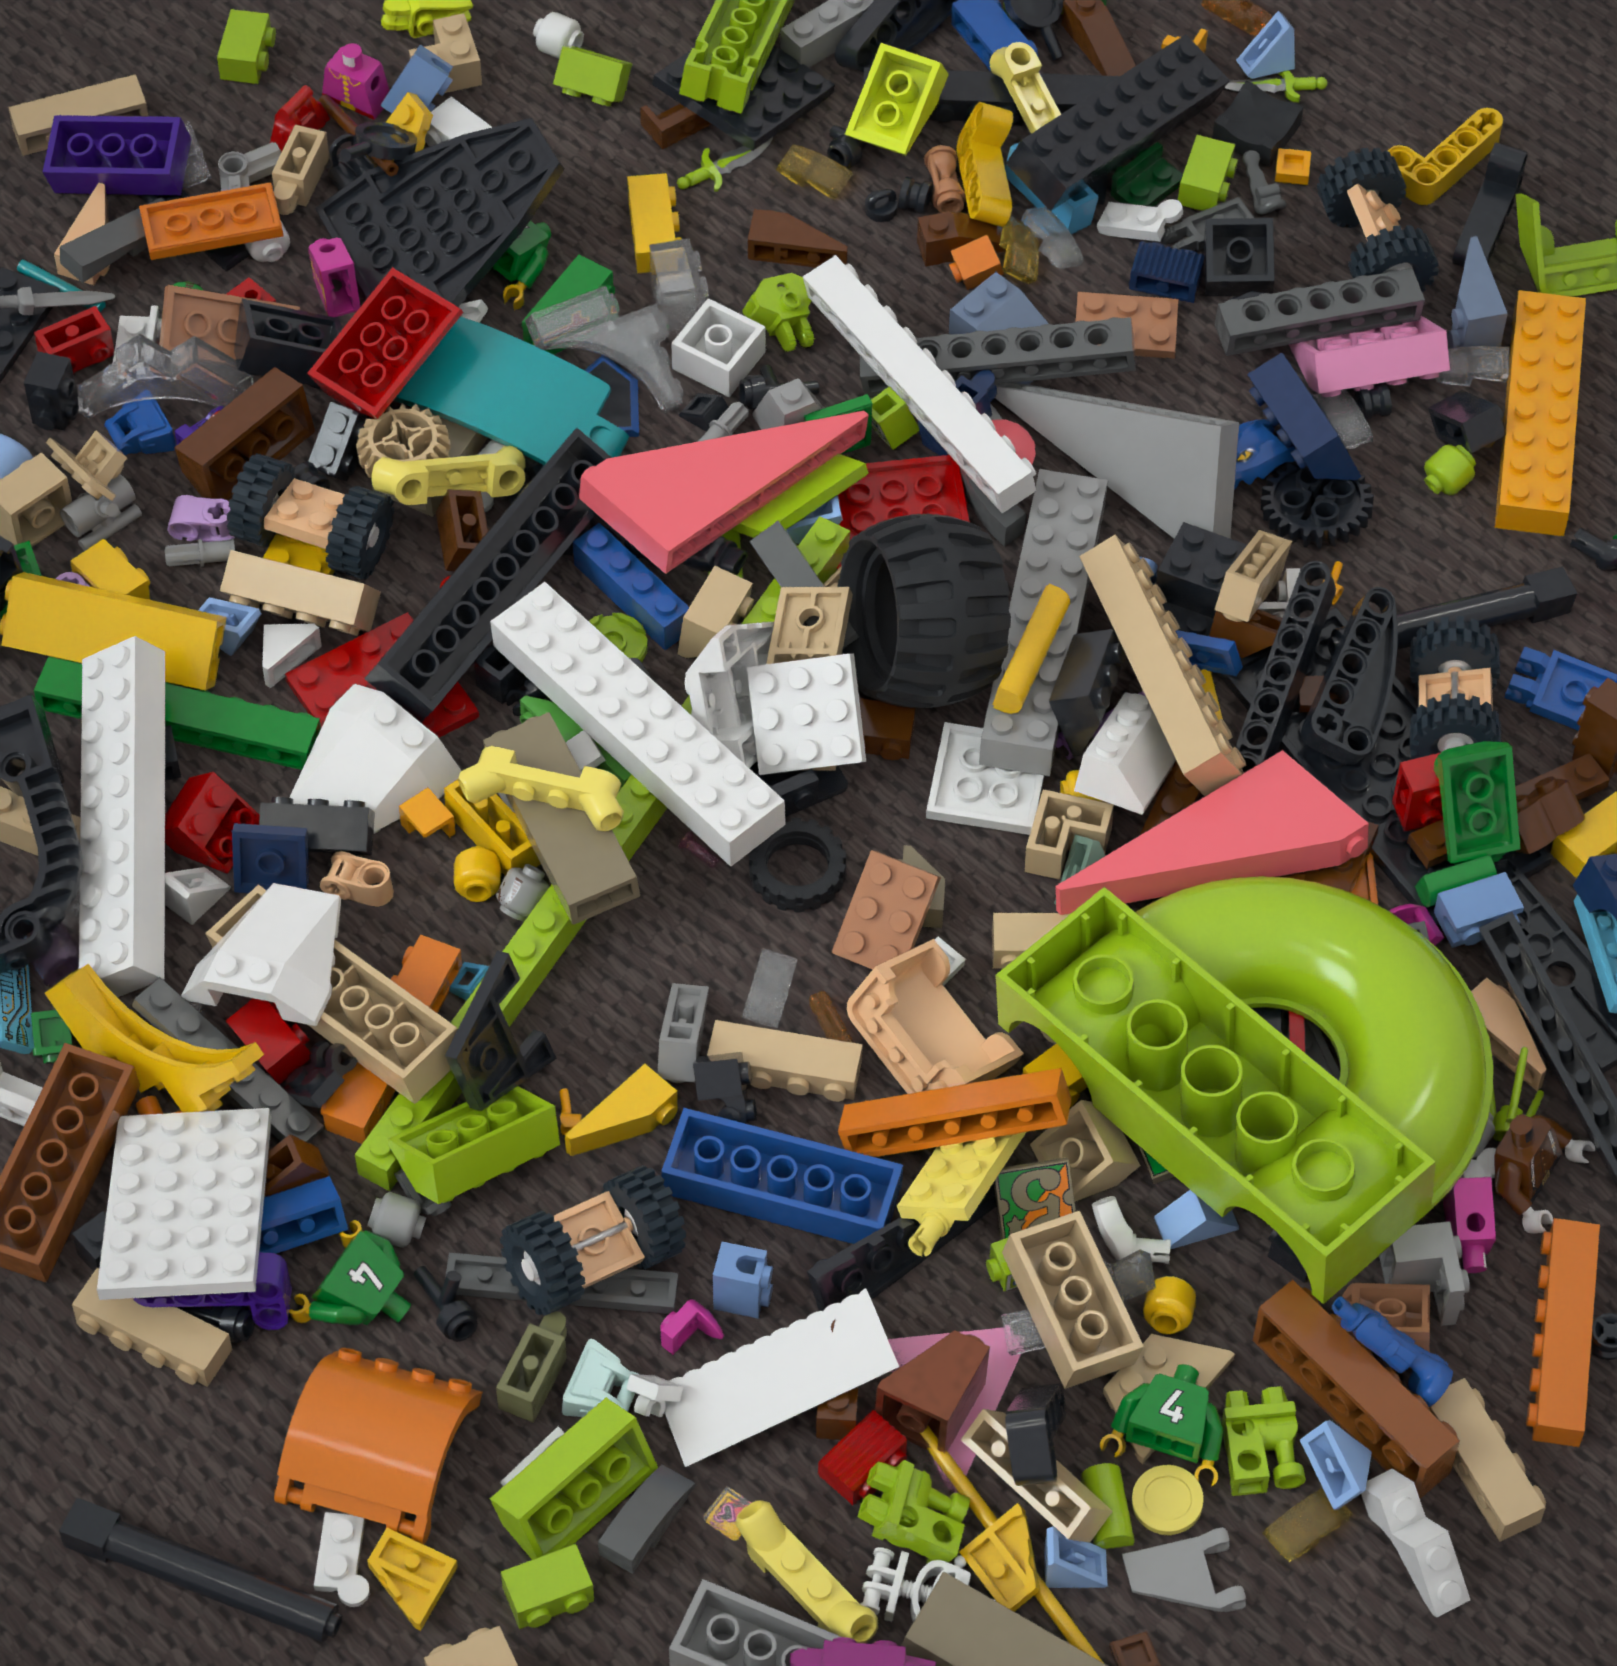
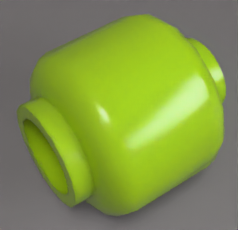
M1444 445L1425 462L1424 470L1427 477L1424 481L1435 494H1439L1442 491L1449 496L1456 495L1473 480L1476 462L1463 446Z

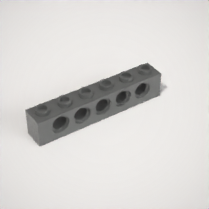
M1413 268L1395 269L1382 274L1362 275L1344 281H1329L1322 285L1306 288L1296 287L1289 291L1273 294L1264 293L1256 297L1240 300L1231 299L1224 303H1218L1215 327L1226 356L1419 321L1425 299Z

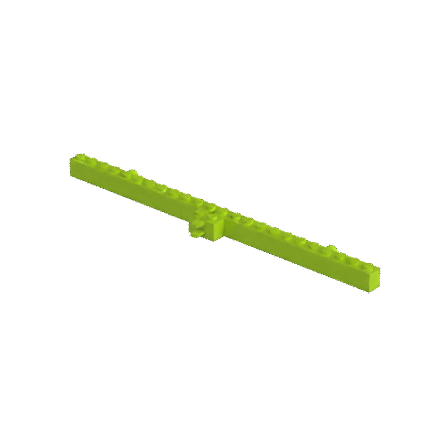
M819 516L798 545L823 584L837 571V566L841 562L843 554L847 552L850 542V530ZM775 578L741 624L775 621L781 586ZM689 695L682 704V707L691 715L692 706ZM632 774L616 797L624 813L621 823L612 829L628 861L667 809ZM552 884L502 951L509 953L520 977L518 983L499 1004L509 1027L586 922L584 920L572 925ZM481 982L451 1021V1024L456 1026L457 1029ZM452 1070L416 1104L400 1093L397 1095L355 1153L358 1175L391 1191L398 1181L394 1174L401 1170L402 1167L390 1149L388 1139L438 1116L452 1107L462 1093Z

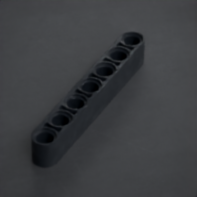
M1312 561L1305 564L1300 570L1235 746L1246 762V766L1242 768L1243 772L1254 768L1277 754L1336 593V586L1330 569L1321 561ZM1315 580H1325L1319 586H1310ZM1304 611H1313L1309 617H1299ZM1294 642L1302 643L1296 649H1287ZM1284 673L1290 674L1286 680L1276 681L1279 675ZM1271 705L1279 706L1272 713H1264L1265 709ZM1259 737L1267 738L1263 744L1252 745L1253 741Z

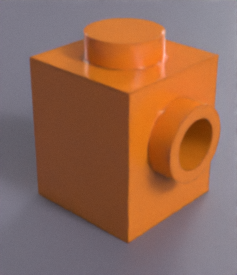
M988 235L951 251L954 260L953 263L949 264L951 272L957 283L960 281L964 282L967 290L979 286L995 272L1004 275L1001 263Z

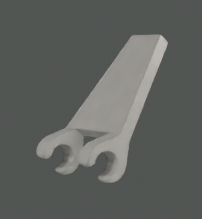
M1217 1528L1198 1537L1122 1554L1133 1593L1218 1612L1239 1610L1246 1606V1595L1242 1586H1233L1215 1594L1204 1555L1229 1550V1535L1225 1528Z

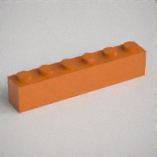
M420 934L414 947L409 946L402 960L403 967L398 976L393 975L390 980L438 1013L449 993L450 985L462 967L461 949ZM357 1062L354 1069L342 1077L345 1081L322 1105L321 1115L324 1118L325 1130L362 1144L381 1119L396 1090Z
M1062 1068L847 1104L844 1105L838 1133L845 1150L872 1157H880L1064 1126L1068 1122L1072 1098Z
M1554 1218L1550 1232L1543 1231L1540 1254L1547 1255L1546 1266H1540L1538 1288L1544 1289V1300H1537L1535 1322L1542 1323L1541 1334L1535 1333L1532 1347V1356L1539 1357L1538 1369L1532 1368L1529 1391L1536 1392L1535 1403H1529L1526 1426L1533 1427V1441L1579 1447L1585 1432L1600 1224Z

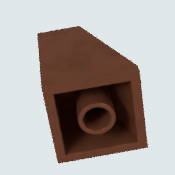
M954 1330L880 1381L877 1387L875 1411L884 1420H887L890 1425H893L896 1430H899L901 1435H904L908 1441L926 1450L931 1447L920 1433L924 1432L928 1425L938 1439L937 1450L945 1453L946 1450H949L985 1386L990 1346L984 1344L980 1338L974 1335H964Z

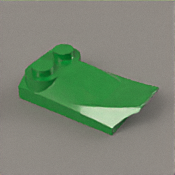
M1483 741L1442 751L1434 762V772L1440 782L1448 861L1451 864L1458 865L1488 855L1491 856L1493 862H1498L1505 853L1520 850L1512 746L1507 742Z

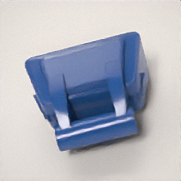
M148 387L143 388L133 396L113 418L107 419L104 423L116 447L124 455L139 452L152 454L174 451V447L177 446L172 427Z

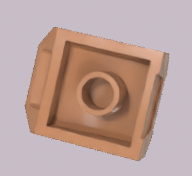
M1352 1283L1348 1286L1342 1297L1349 1303H1360L1372 1310H1377L1389 1321V1324L1415 1340L1414 1344L1430 1352V1285ZM1352 1331L1348 1332L1356 1341H1358Z

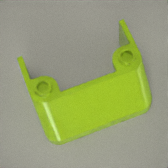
M1516 194L1520 247L1539 293L1573 297L1617 289V220L1615 223L1616 238L1554 248L1553 234L1548 228L1542 226L1540 222L1539 202L1524 194Z

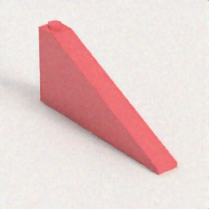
M859 411L608 458L597 466L589 467L582 474L579 499L666 574L831 458L843 453L865 438L869 414L865 411Z
M1282 750L1056 885V911L1060 915L1074 912L1103 887L1126 904L1165 897L1180 890L1212 881L1240 877H1277L1339 866L1353 857H1358L1368 848L1369 823Z

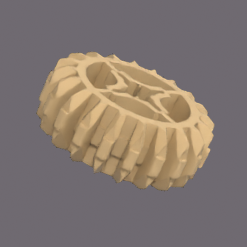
M403 403L399 409L395 410L388 406L386 413H383L379 419H366L364 428L359 431V440L356 444L359 463L362 468H365L368 478L372 476L374 464L382 457L403 462L449 458L451 450L448 429L446 425H442L439 415L432 416L429 408L420 412L417 404L411 409H406Z

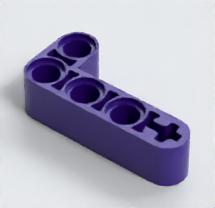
M259 1253L255 1292L133 1299L145 1307L250 1305L256 1325L266 1330H279L288 1323L292 1287L285 1259L274 1253Z

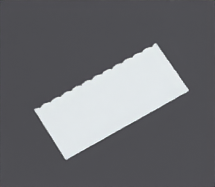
M865 1288L858 1295L848 1296L841 1303H834L826 1307L824 1311L814 1312L805 1320H797L788 1328H780L773 1332L771 1336H763L753 1344L740 1347L735 1353H727L721 1356L718 1361L707 1362L701 1369H693L683 1377L671 1379L670 1382L683 1386L680 1402L665 1401L666 1408L664 1412L683 1463L687 1467L898 1368L899 1365L869 1293ZM835 1320V1325L832 1333L831 1324Z

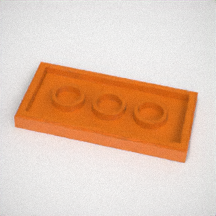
M271 182L139 206L151 260L284 236Z

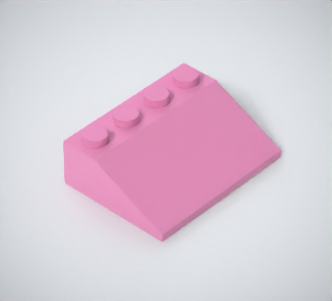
M1423 316L1420 317L1419 321L1289 344L1309 387L1318 394H1321L1322 397L1338 396L1341 394V390L1354 388L1355 391H1360V389L1371 390L1374 388V384L1386 382L1387 385H1400L1406 383L1407 378L1419 376L1420 379H1433L1440 376L1439 372L1450 370L1446 330Z

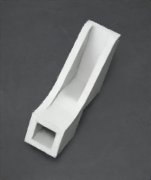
M1390 1469L1368 1480L1365 1491L1361 1493L1368 1515L1394 1544L1431 1613L1435 1617H1439L1470 1601L1449 1533L1446 1529L1425 1517L1415 1483L1394 1469Z

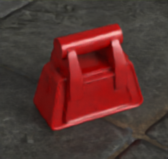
M306 85L275 114V124L270 143L276 142L281 152L295 125L320 130L330 120L322 104L312 96V89Z

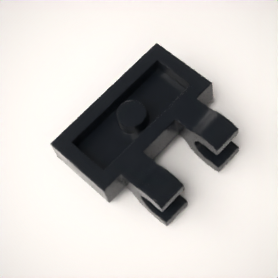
M319 1041L314 1044L310 1051V1065L298 1067L291 1072L286 1079L287 1085L283 1089L299 1104L321 1108L345 1081L342 1077L354 1069L358 1060L355 1057H348L340 1064L342 1057L339 1054L345 1048L343 1044L335 1043L329 1048V1044L325 1041ZM328 1048L325 1056L326 1061H324L323 1052Z

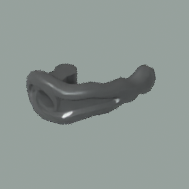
M1255 150L1245 152L1242 161L1247 167L1246 175L1249 178V188L1254 200V211L1259 215H1264L1274 210L1285 209L1287 204L1285 200L1281 199L1278 184L1268 185L1264 173L1258 166L1260 161L1259 153Z

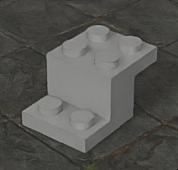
M1450 1222L1413 1225L1379 1255L1385 1284L1430 1285V1292L1434 1293L1440 1325L1456 1324L1459 1311L1464 1310V1294L1469 1293L1468 1273L1466 1270H1461L1458 1260L1462 1256L1460 1238L1458 1235L1453 1236Z

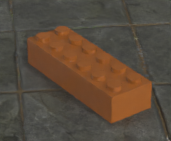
M64 1043L0 1175V1267L47 1283L116 1138L118 1120L121 1116H126L140 1087L134 1066Z
M1292 1279L1259 1306L1253 1342L1350 1436L1372 1452L1371 1457L1386 1471L1394 1469L1413 1481L1419 1499L1451 1473L1460 1443L1453 1427L1445 1421H1439L1429 1411V1407L1422 1397L1417 1394L1412 1395L1401 1384V1380L1395 1371L1389 1367L1384 1368L1374 1358L1370 1349L1356 1341L1341 1327V1320L1334 1314H1328L1318 1304L1317 1298L1312 1295L1308 1288H1301Z

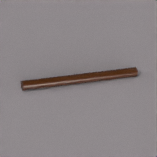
M322 95L319 98V102L325 111L347 134L355 135V129L358 125L328 95ZM370 156L389 176L397 174L399 168L392 160Z

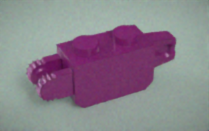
M847 1637L834 1638L832 1641L824 1640L823 1649L798 1648L796 1651L794 1650V1653H791V1658H789L790 1666H936L935 1661L905 1655L906 1647L898 1646L892 1641L880 1640L873 1644L857 1643L854 1639Z

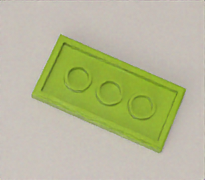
M837 454L733 527L732 530L755 538L777 521L785 529H788L867 476L869 473L866 463Z

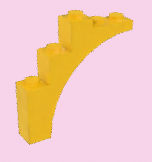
M89 964L71 973L45 992V995L83 1049L134 1066L140 1082L139 1090L141 1093L153 1086L158 1091L165 1087L183 1113L215 1111L223 1105L220 1098L231 1090L229 1085L234 1081L239 1082L253 1073L256 1069L252 1064L264 1055L256 1042L237 1049L216 1050L194 1046L165 1034L130 1010L103 983Z

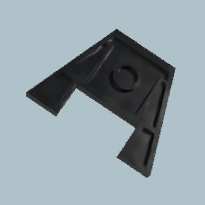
M498 950L445 1054L469 1108L478 1111L484 1110L557 1059L544 1032L533 1030L521 1046L518 1047L499 1004L518 983L520 977L509 953Z

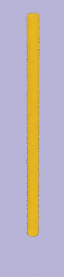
M927 1425L924 1432L920 1434L931 1447L927 1448L928 1452L956 1490L970 1498V1509L984 1528L987 1529L998 1520L949 1452L946 1450L943 1453L937 1450L938 1439ZM1037 1573L1040 1591L1034 1595L1071 1645L1103 1663Z

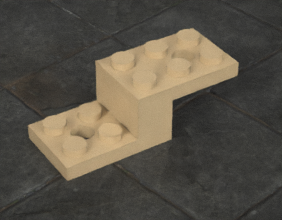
M781 587L766 664L842 655L853 596L850 587ZM809 617H819L816 624L803 626L804 621ZM836 766L813 768V770L835 771Z

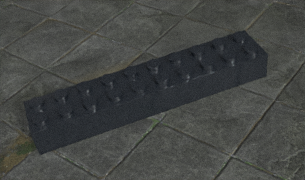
M576 428L364 679L378 691L384 692L422 723L492 640L490 621L533 591L595 516L596 513L579 499L580 479L586 469L591 466H597L604 460L612 457L581 430Z

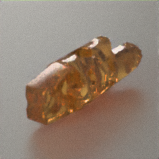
M1203 0L1201 3L1203 8L1254 36H1257L1272 18V15L1265 9L1249 0Z

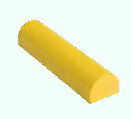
M1050 583L1046 585L1000 682L993 702L994 709L1009 714L1017 713L1021 710L1070 605L1068 594L1061 588Z

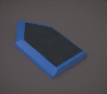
M603 354L584 370L606 382L611 388V393L598 416L624 430L629 437H639L638 380Z

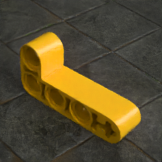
M979 102L974 107L960 132L956 152L970 218L1004 227L1012 212V199L1001 146L1010 132L1013 113L1007 109Z
M1482 108L1476 111L1425 158L1406 146L1397 145L1391 147L1388 152H1390L1391 156H1394L1406 184L1405 197L1419 205H1429L1442 196L1490 153L1496 142L1499 143L1503 124L1501 113L1493 108Z

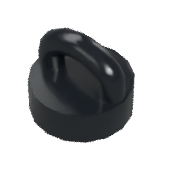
M878 190L867 196L865 200V213L871 220L887 222L897 215L898 201L894 190Z

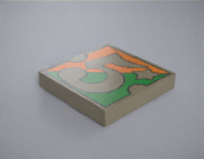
M1067 1157L1003 1167L994 1181L1001 1240L1008 1238L1012 1233L1076 1212L1070 1165Z

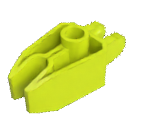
M386 0L383 3L385 15L381 19V26L389 31L408 30L413 38L434 34L433 20L464 13L467 22L471 20L469 9L473 8L471 0Z

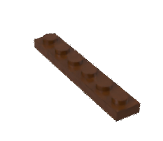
M1589 753L1517 785L1515 789L1516 796L1522 794L1528 796L1536 789L1535 784L1538 781L1553 776L1555 779L1569 780L1574 794L1579 801L1607 788L1610 779ZM1439 820L1409 834L1407 843L1426 869L1448 860L1443 820Z

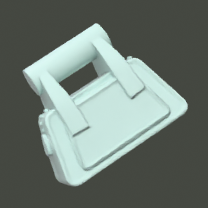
M589 1339L563 1395V1415L584 1417L605 1397L628 1412L635 1396L634 1392L626 1389L630 1374H639L626 1369L620 1364L621 1361L616 1355L596 1340ZM614 1385L621 1387L617 1398L610 1395Z

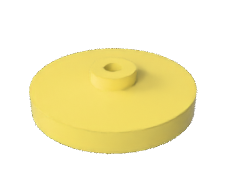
M1174 1465L1156 1466L1143 1473L1135 1483L1132 1492L1133 1511L1138 1521L1148 1530L1161 1535L1179 1534L1190 1529L1199 1519L1203 1509V1491L1198 1480L1187 1470Z

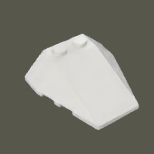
M774 622L726 625L709 641L685 673V690L690 695L692 706L691 716L748 768L757 762L747 667L766 665Z
M354 684L330 708L289 798L294 799L293 804L307 805L308 799L329 800V806H343L345 800L365 802V807H369L375 812V834L383 827L400 820L398 806L427 787L440 799L444 795V788L458 779L461 769L440 739L384 692Z
M273 883L196 965L181 996L187 1001L217 1006L223 992L275 1002L283 1020L317 1026L332 992L330 978L331 969L335 964L333 950L334 940L338 935L341 907L340 896Z

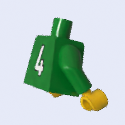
M530 221L524 231L493 266L494 269L509 281H518L516 285H509L503 291L505 304L509 298L517 297L513 304L514 310L520 309L524 305V290L526 287L531 288L547 261V245L551 238V230L544 222L534 224Z
M351 1221L349 1226L354 1234L348 1235L340 1232L345 1250L313 1294L312 1298L316 1301L310 1303L304 1294H297L294 1297L296 1304L304 1307L298 1311L289 1309V1314L293 1320L299 1323L312 1319L332 1324L368 1325L381 1310L399 1323L410 1308L411 1303L394 1292L404 1277V1273L400 1269V1262L391 1242L370 1231H362L361 1224L358 1221Z
M1180 1364L1177 1366L1173 1377L1161 1373L1156 1374L1150 1384L1143 1383L1125 1395L1112 1421V1433L1105 1435L1100 1441L1101 1450L1104 1451L1108 1441L1114 1438L1119 1443V1448L1114 1457L1121 1456L1126 1449V1442L1122 1437L1124 1434H1127L1126 1441L1181 1459L1197 1463L1200 1457L1203 1459L1202 1465L1196 1468L1194 1477L1199 1481V1472L1204 1468H1208L1213 1472L1214 1477L1211 1484L1213 1486L1218 1480L1214 1461L1219 1460L1223 1427L1216 1407L1208 1402L1209 1391L1205 1387L1196 1385L1199 1376L1198 1370L1190 1365Z

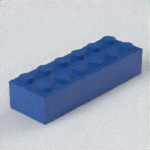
M683 1108L661 1171V1177L664 1179L665 1188L670 1187L673 1192L671 1196L855 1244L891 1223L902 1188L903 1165Z

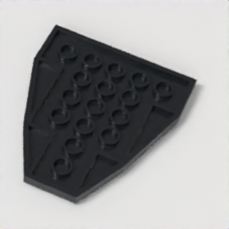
M532 118L463 134L407 155L403 160H394L393 162L399 168L394 176H389L380 166L370 169L321 203L315 210L332 239H342L354 263L356 280L367 298L393 267L459 307L524 231L565 168L538 125Z

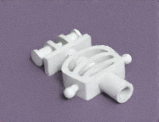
M875 1548L873 1565H869L866 1572L873 1580L863 1583L862 1591L865 1593V1596L860 1604L870 1608L877 1615L880 1611L878 1607L880 1598L888 1600L884 1620L892 1622L898 1597L901 1595L903 1598L906 1596L907 1599L910 1597V1611L914 1622L921 1610L918 1602L922 1600V1603L927 1600L943 1571L966 1585H969L971 1574L962 1569L966 1565L965 1558L957 1556L954 1559V1565L942 1560H934L923 1567L918 1574L916 1582L904 1581L903 1578L909 1553L901 1551L898 1567L895 1570L889 1568L890 1560H893L894 1553L886 1548ZM932 1576H937L933 1587L924 1586L926 1580ZM881 1581L893 1584V1586L881 1584Z

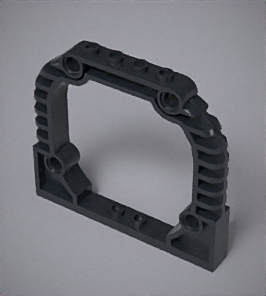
M32 694L0 707V778L13 793L24 798L38 847L39 872L30 896L15 902L0 914V974L9 970L24 968L29 962L41 958L51 949L53 943L51 932L61 924L65 918L64 912L69 904L75 900L79 890L80 877L83 873L81 846L62 784L65 782L45 711ZM33 931L30 937L24 939L28 933Z

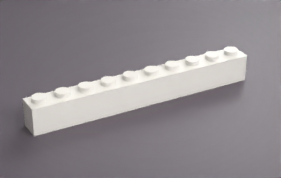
M835 255L803 276L810 300L887 386L906 402L913 415L1001 513H1004L1036 491L1033 478L1036 472L1029 460L1025 457L1019 458L1009 438L1005 435L1000 437L987 414L980 415L969 394L965 391L961 393L956 388L955 381L947 370L941 372L936 366V361L930 351L926 348L922 350L917 345L916 338L908 327L902 328L897 323V318L891 308L887 305L883 307L878 302V297L870 285L864 286L859 281V276L852 265L849 263L844 265Z

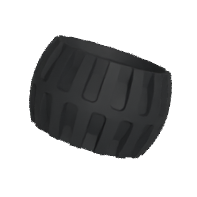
M912 514L879 522L863 530L850 540L849 548L842 557V568L837 587H850L853 594L848 620L859 635V638L843 649V654H854L857 683L859 684L860 691L871 698L895 706L932 708L966 700L992 686L991 682L999 678L1004 658L1007 657L1011 614L1009 613L1008 583L1005 580L1002 568L1003 562L1000 554L996 552L993 540L989 534L981 531V527L958 518L936 514Z

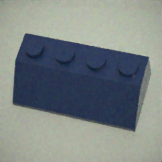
M1283 353L1278 354L1247 374L1254 387L1249 389V392L1259 407L1264 404L1267 406V408L1262 410L1273 428L1277 425L1281 427L1276 432L1287 449L1291 446L1295 448L1290 453L1301 470L1307 467L1313 477L1317 479L1357 480L1362 477L1339 435Z

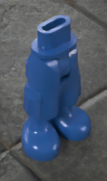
M1342 1296L1334 1301L1332 1309L1341 1318V1327L1348 1332L1352 1331L1360 1343L1381 1357L1396 1372L1402 1373L1409 1367L1412 1369L1407 1382L1408 1388L1414 1394L1422 1397L1428 1407L1434 1405L1443 1396L1453 1375V1370L1443 1358L1414 1344L1415 1340L1389 1324V1321L1377 1310H1372L1360 1303L1351 1304Z

